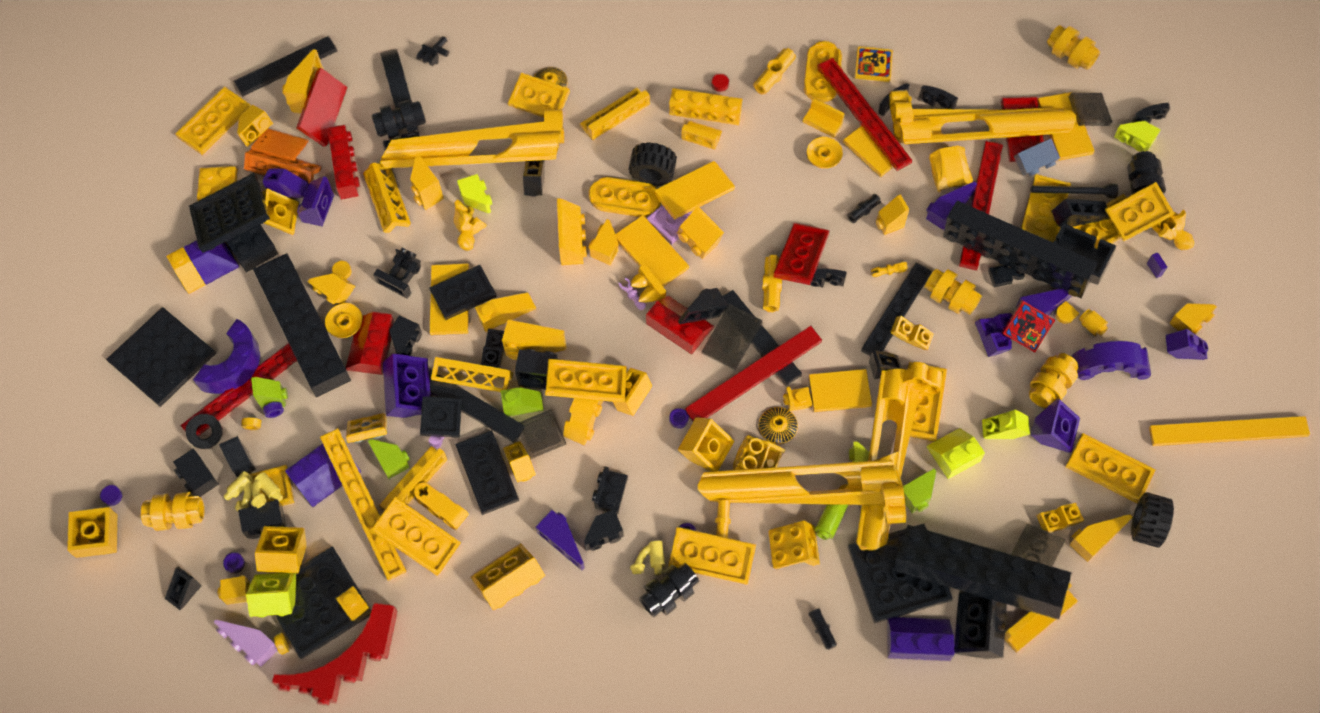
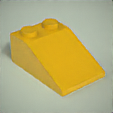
M312 50L287 77L286 84H283L282 93L286 97V102L291 112H302L315 73L318 68L323 69L317 50Z
M513 320L507 321L502 338L505 355L513 360H517L519 349H533L536 352L544 353L545 351L555 353L564 351L567 347L564 330Z

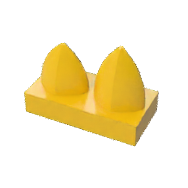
M645 264L640 266L638 273L631 281L632 287L646 288L641 293L638 301L644 303L657 302L666 297L667 291Z

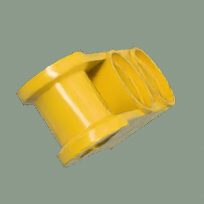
M420 483L414 489L418 503L435 517L444 521L453 530H457L469 515L464 508L452 502L446 495L438 492L427 483Z

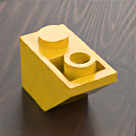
M252 104L239 117L237 135L244 145L248 147L273 123L264 110Z
M606 219L605 223L599 226L596 238L591 240L589 249L590 257L611 265L619 248L611 221Z
M335 273L310 278L307 281L313 285L312 289L315 292L325 294L327 296L325 299L334 305L336 303H345L356 287L343 276Z
M1187 303L1174 315L1169 324L1178 331L1188 329L1192 333L1197 334L1203 328L1201 324L1204 321L1206 323L1210 322L1215 316L1213 312L1217 306L1214 304Z

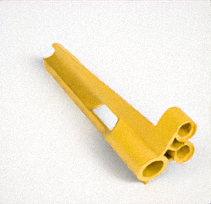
M908 90L890 91L889 94L893 133L897 141L904 144L1071 133L1076 123V114L1063 108L1019 110L912 109V97L909 96ZM976 120L985 121L989 127V131L955 134H943L940 130L947 122Z
M562 109L544 110V122L391 140L381 157L380 163L384 168L413 167L415 158L418 155L427 166L554 160L558 153L559 144L564 143ZM512 139L511 145L497 155L470 156L479 140Z
M912 362L910 369L907 370L890 369L881 371L868 461L893 460L901 478L919 393H940L941 371L928 369L927 364L922 362ZM887 420L895 421L897 428L893 453L877 459L882 423ZM883 505L861 506L856 543L862 551L875 550L887 544L891 524H885L886 517Z
M893 460L704 472L698 482L699 492L705 498L715 503H718V500H728L730 503L883 505L886 517L885 524L906 523L904 488ZM836 473L845 477L848 485L846 488L838 490L807 491L798 483L795 475Z

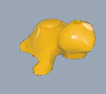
M457 199L454 202L455 214L453 219L455 227L461 233L457 243L461 249L469 251L473 249L475 243L473 235L485 228L487 224L478 217L474 218L472 215L475 210L471 206L466 207Z
M1182 210L1179 214L1174 212L1175 215L1152 227L1159 237L1174 240L1175 247L1180 250H1188L1194 246L1192 234L1183 230L1186 218L1185 210Z

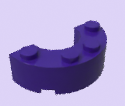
M236 319L226 333L234 344L231 355L218 365L210 366L204 364L193 379L201 391L220 394L225 393V390L231 388L235 390L246 383L255 373L260 362L261 352L259 351L256 338L241 320Z
M1110 341L1093 344L1092 349L1086 350L1082 348L1071 356L1078 363L1077 378L1080 380H1089L1102 372H1114L1115 370L1129 372L1130 378H1137L1139 380H1145L1151 376L1148 350L1146 347L1142 349L1140 344L1135 342Z

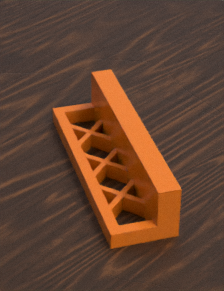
M254 150L245 152L244 170L264 176L268 169H286L309 184L314 181V175L321 171L320 165L295 159L292 162Z

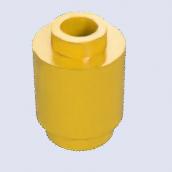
M1087 309L1079 318L1082 322L1081 325L1094 336L1098 334L1102 336L1108 330V322L1095 310Z

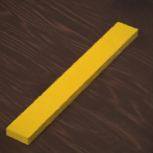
M1306 416L1150 425L1149 427L1152 446L1297 438L1310 435Z
M337 428L320 436L387 580L389 581L407 572L396 548L371 531L380 515L339 429Z

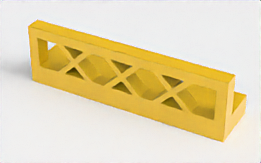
M635 88L581 122L580 126L594 140L650 105V94L646 90L641 92L638 88Z
M371 163L363 175L383 232L390 233L395 226L409 227L411 222L392 169L384 168L379 163ZM380 170L386 171L387 177ZM385 183L392 188V191L386 187ZM390 198L397 202L398 207L391 202ZM396 213L400 215L403 220H398Z
M435 357L431 380L501 393V390L508 389L509 381L513 378V372L507 369ZM438 367L448 369L450 374L444 378L437 377ZM462 371L466 372L469 377L463 381H458L454 374ZM477 374L485 375L487 381L477 384L473 377ZM495 378L505 379L503 388L495 387L492 380Z
M431 446L380 503V508L385 510L394 497L408 505L415 497V487L420 483H427L447 461L445 452L440 448L436 450Z
M1070 582L1060 616L1078 602L1069 591L1072 586ZM1029 612L1005 633V641L1017 653L1057 619Z

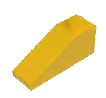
M528 292L492 299L475 307L477 318L485 332L488 329H494L507 323L508 320L516 319L536 309Z
M1128 514L1092 524L1083 531L1079 528L1071 536L1074 540L1070 543V546L1088 562L1133 516Z

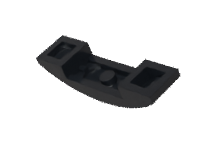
M397 49L380 53L395 108L400 107V101L409 99L410 103H412Z

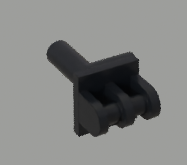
M442 36L433 47L422 44V49L417 53L416 59H422L424 63L428 62L430 66L437 65L439 63L438 54L445 57L449 55V50L442 48L447 39Z

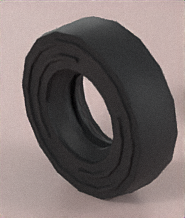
M199 414L193 417L186 427V437L189 443L199 449H209L215 446L222 436V426L219 420L209 414ZM202 424H207L212 429L211 435L206 439H201L196 434L197 428Z

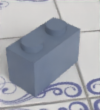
M1049 139L1018 153L1014 158L1022 175L1029 174V176L1040 172L1039 168L1045 166L1048 169L1056 165L1055 161L1060 159V156L1052 139Z

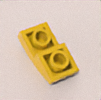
M902 316L896 317L891 330V334L923 350H928L933 337V333L921 324L914 325Z
M1076 503L1063 505L1055 510L1041 512L1036 516L1044 534L1062 530L1084 521Z

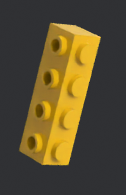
M672 88L669 115L739 125L743 99Z

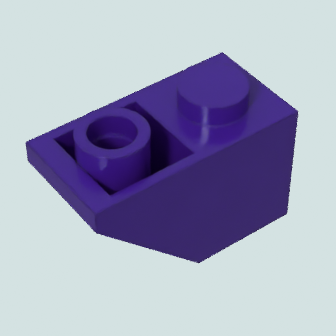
M268 169L262 180L266 189L290 198H303L304 191L309 186L308 182L286 169Z
M1188 329L1166 335L1167 353L1176 359H1208L1207 342Z

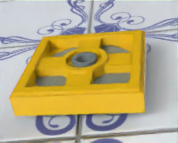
M386 413L347 422V443H360L368 438L378 439L387 434Z

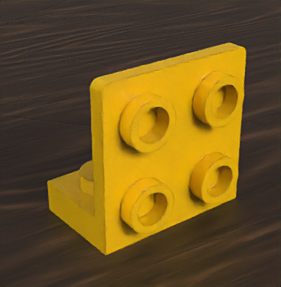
M803 520L768 531L774 569L802 562L812 566L820 564L815 525Z

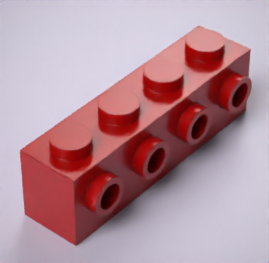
M345 125L329 127L327 130L336 188L340 199L358 197L360 182L358 176L355 175L358 169L356 161H353L355 151L354 147L350 144L353 141L351 131H347Z

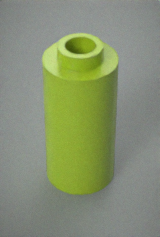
M826 505L815 528L819 538L823 540L833 539L849 505Z

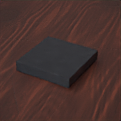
M422 396L420 436L460 438L462 398Z

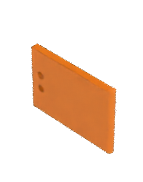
M267 129L251 146V150L293 162L309 140Z

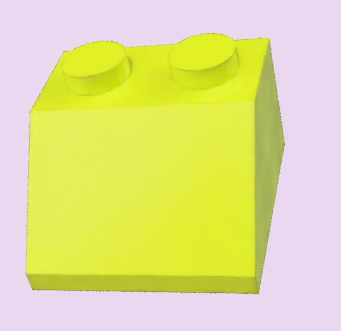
M961 428L926 446L947 479L979 463L985 454L975 437Z
M296 573L254 574L246 593L249 616L266 617L268 615L285 616L292 614L296 596Z

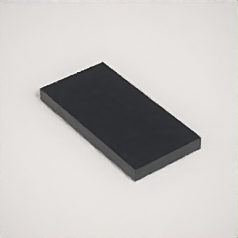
M492 430L455 444L482 515L519 501Z

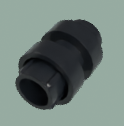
M409 99L399 102V108L391 110L390 104L379 107L380 112L371 115L377 135L379 137L388 135L390 139L399 136L398 130L406 128L408 133L418 131L417 126L426 123L421 103L419 101L410 103Z
M1149 151L1134 154L1130 164L1127 166L1129 180L1131 181V194L1133 195L1155 182L1164 194L1166 186L1162 177L1161 161L1156 158L1155 154Z
M683 563L677 568L671 564L662 571L664 579L659 582L654 578L644 586L646 593L639 600L652 617L657 616L660 612L667 616L677 608L675 601L678 598L685 602L694 595L692 587L699 583V579L689 565Z

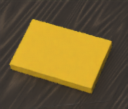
M520 73L509 98L508 106L544 118V110L563 109L570 89Z
M862 126L844 139L843 143L880 177L893 168Z
M1156 182L1105 209L1123 242L1175 215Z
M866 369L809 374L814 412L872 407Z

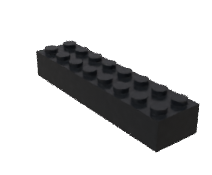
M958 200L947 216L943 237L949 241L959 243L969 250L981 253L984 257H990L1002 265L1010 266L1020 273L1032 276L1035 280L1048 283L1056 289H1064L1069 295L1082 299L1091 282L1098 262Z
M288 253L253 268L315 397L317 398L350 382L351 379Z
M907 525L895 562V571L1057 620L1060 619L1072 572L912 525Z

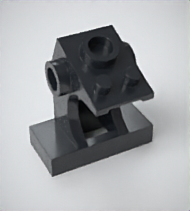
M402 247L401 250H395L396 255L393 258V263L395 264L389 272L385 273L377 269L373 275L376 283L408 299L412 294L408 283L414 274L420 271L421 260L416 258L417 254L409 250L406 251ZM401 269L406 270L407 272L402 278L397 277Z

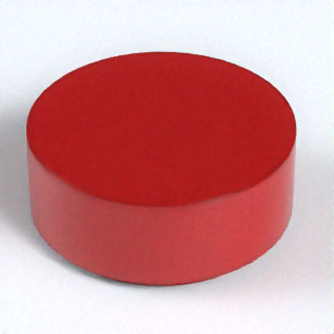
M716 74L712 78V88L715 91L723 92L728 89L729 78L726 75Z

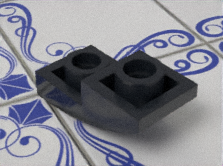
M927 85L921 87L919 98L932 107L938 103L944 109H955L958 97Z
M1169 102L1151 105L1135 113L1131 123L1141 121L1150 123L1152 119L1160 120L1165 118L1170 110Z
M816 269L810 285L823 288L825 282H829L833 286L843 287L847 272L836 269Z
M488 329L481 365L500 368L504 354L502 343L504 331Z

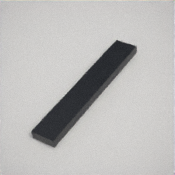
M327 36L236 79L234 82L241 95L245 96L291 74L312 50H317L321 60L337 52V48L330 37Z
M915 263L865 342L861 352L871 357L873 350L884 351L893 337L891 330L896 317L906 316L932 274L931 270Z
M734 290L723 296L729 304L725 312L762 357L779 347L777 342ZM793 362L776 372L777 376L786 386L802 376L801 371Z
M432 370L429 371L431 394L436 397L462 398L461 412L515 444L525 430V425L456 384L431 380Z

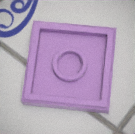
M662 205L646 219L669 243L673 244L679 239L677 231L680 225L688 218L691 212L674 220Z

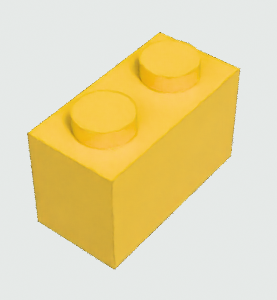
M629 368L626 373L624 403L613 402L617 411L634 416L652 388L646 372Z

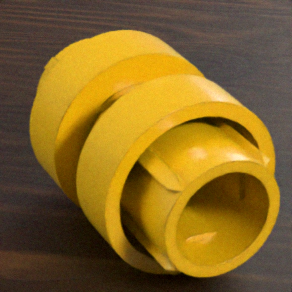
M1058 25L1047 40V44L1053 48L1052 54L1060 59L1066 55L1069 57L1067 63L1076 69L1080 66L1086 70L1090 69L1100 55L1099 49L1094 47L1096 42L1087 36L1080 39L1078 37L1080 32L1072 26L1065 28L1062 25Z
M935 269L924 287L932 292L930 298L940 304L946 300L950 303L948 309L956 314L964 311L971 315L982 298V295L974 291L976 285L968 280L960 283L957 281L958 274L949 269L945 272Z
M1058 353V355L1048 357L1041 367V372H1038L1029 384L1031 389L1029 397L1032 402L1039 407L1047 408L1056 399L1062 400L1067 393L1066 389L1070 388L1078 377V363L1076 360L1065 353Z
M190 492L176 493L173 499L168 494L153 495L151 500H145L141 505L143 525L153 527L155 531L170 530L174 523L177 529L192 528L194 523H201L204 519L203 499L199 496H192Z

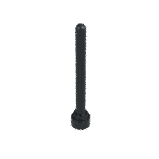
M1109 183L1104 187H1030L1032 193L1103 194L1107 198H1117L1119 190L1118 185L1114 183Z

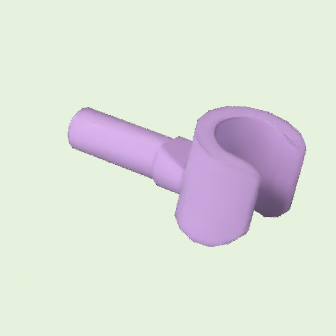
M431 436L429 438V446L440 448L445 437Z

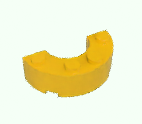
M574 398L569 410L572 413L570 421L566 420L563 436L585 446L587 440L590 441L594 435L593 425L595 418L602 411L601 405L603 401Z

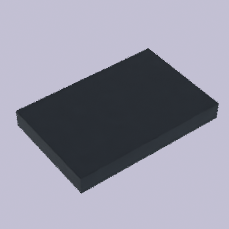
M481 265L475 266L429 288L445 320L497 297Z

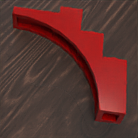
M374 603L369 620L362 633L338 658L308 672L292 675L274 674L272 683L278 687L277 690L290 692V689L298 690V693L310 695L312 692L311 697L319 705L329 706L330 703H337L341 680L343 679V682L346 683L362 681L367 657L372 661L388 659L398 612L396 607Z

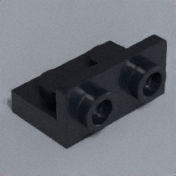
M604 466L603 472L600 471L597 483H600L598 490H594L592 496L595 509L607 512L615 509L616 514L619 513L628 475L609 471V467Z

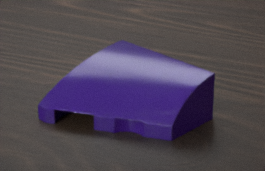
M1011 313L998 314L993 318L979 319L975 322L988 357L999 355L1012 349L1011 339L1002 334L1003 329L1012 316Z

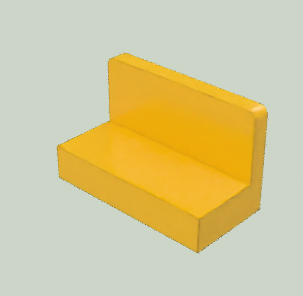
M813 98L811 107L803 118V123L834 138L843 125L844 113Z
M688 121V124H684L682 128V140L714 150L722 134L721 130Z

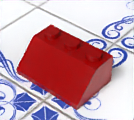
M670 296L658 300L646 314V324L692 355L713 330L714 325L706 320L679 324L678 320L688 308Z
M371 312L363 315L362 325L353 335L345 367L347 371L383 375V362L388 357L392 340L390 329L395 323L392 314Z

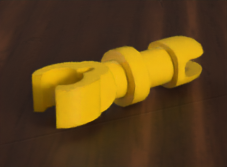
M901 262L892 266L887 264L886 267H875L870 272H877L873 273L872 277H879L884 274L889 276L892 273L906 272L908 267L907 262Z

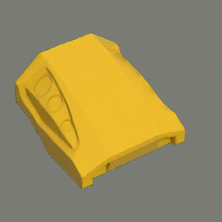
M952 146L941 148L929 155L932 177L937 192L965 186L973 182L964 147Z
M747 435L739 446L732 470L778 467L785 449L769 441Z

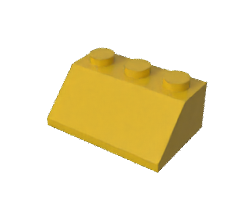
M558 198V238L561 265L584 264L583 257H587L586 246H583V241H586V231L582 230V225H585V214H581L580 206Z
M520 543L470 578L494 611L497 608L503 607L513 597L521 595L531 585L537 584L545 575L535 557Z

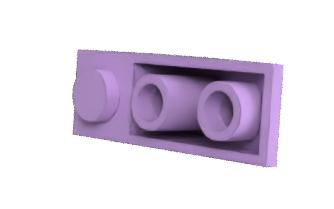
M219 620L214 621L218 626L216 631L224 638L229 636L233 640L230 644L238 652L242 649L246 653L244 658L252 665L257 663L262 667L278 651L276 645L260 630Z

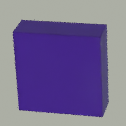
M1159 253L1152 254L1146 263L1156 278L1161 277L1167 269V265Z

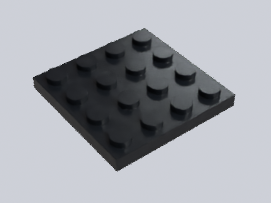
M255 173L189 205L198 247L202 253L212 250L216 246L230 241L233 237L245 233L249 229L263 224L270 219L260 183Z
M162 307L106 360L155 404L161 407L217 353Z
M925 523L915 526L927 530ZM906 529L889 533L887 544L875 550L862 551L857 543L847 546L874 624L953 600L949 587L895 571L896 557Z
M333 546L300 566L299 573H296V596L292 614L285 616L275 615L300 659H303L369 618L372 611L369 607L367 611L352 621L336 600V598L354 586L367 604Z

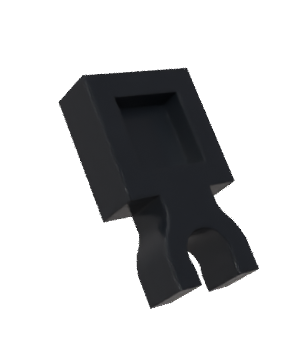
M1007 265L992 267L988 271L994 288L1012 284L1013 279L1023 280L1025 277L1024 273L1018 274L1014 268H1009Z

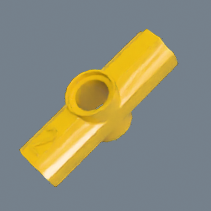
M783 48L774 60L768 62L766 70L753 84L758 93L761 95L766 94L776 82L781 80L782 74L796 59L793 50Z
M777 255L765 257L762 291L764 292L763 310L767 312L779 311L782 279L773 278L780 258Z

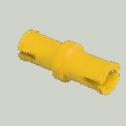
M718 500L717 518H715V523L717 524L716 536L728 538V526L731 524V519L729 518L730 501Z

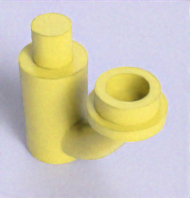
M245 471L226 488L227 492L223 495L227 501H230L233 497L237 498L244 491L242 501L239 500L236 503L235 509L237 512L238 510L249 508L248 505L252 496V482L254 480Z
M261 473L255 478L252 484L253 500L251 504L260 508L267 501L265 495L260 494V489L269 499L282 500L283 496L280 494V488L266 473Z
M662 541L649 542L638 554L634 565L630 566L632 574L644 573L645 564L642 563L646 556L650 555L651 568H654L655 575H662V567L665 566Z

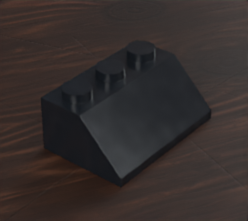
M967 592L959 593L954 653L983 659L1003 658L1007 604Z

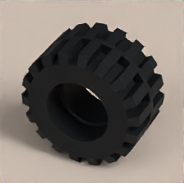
M651 142L640 143V145H636L632 150L628 169L629 174L639 182L649 183L653 186L666 185L674 177L677 156L672 149L665 145Z
M1145 492L1142 495L1132 519L1131 536L1133 541L1157 548L1162 546L1169 534L1173 521L1174 505L1171 498Z

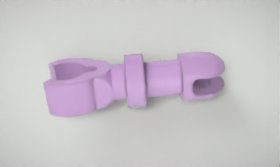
M625 278L628 282V288L626 286L623 287L619 282V286L628 293V298L634 301L636 307L639 310L645 309L646 303L638 301L639 292L632 288L629 279Z

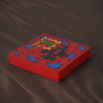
M1021 300L1003 329L1002 334L1035 353L1055 322V319Z

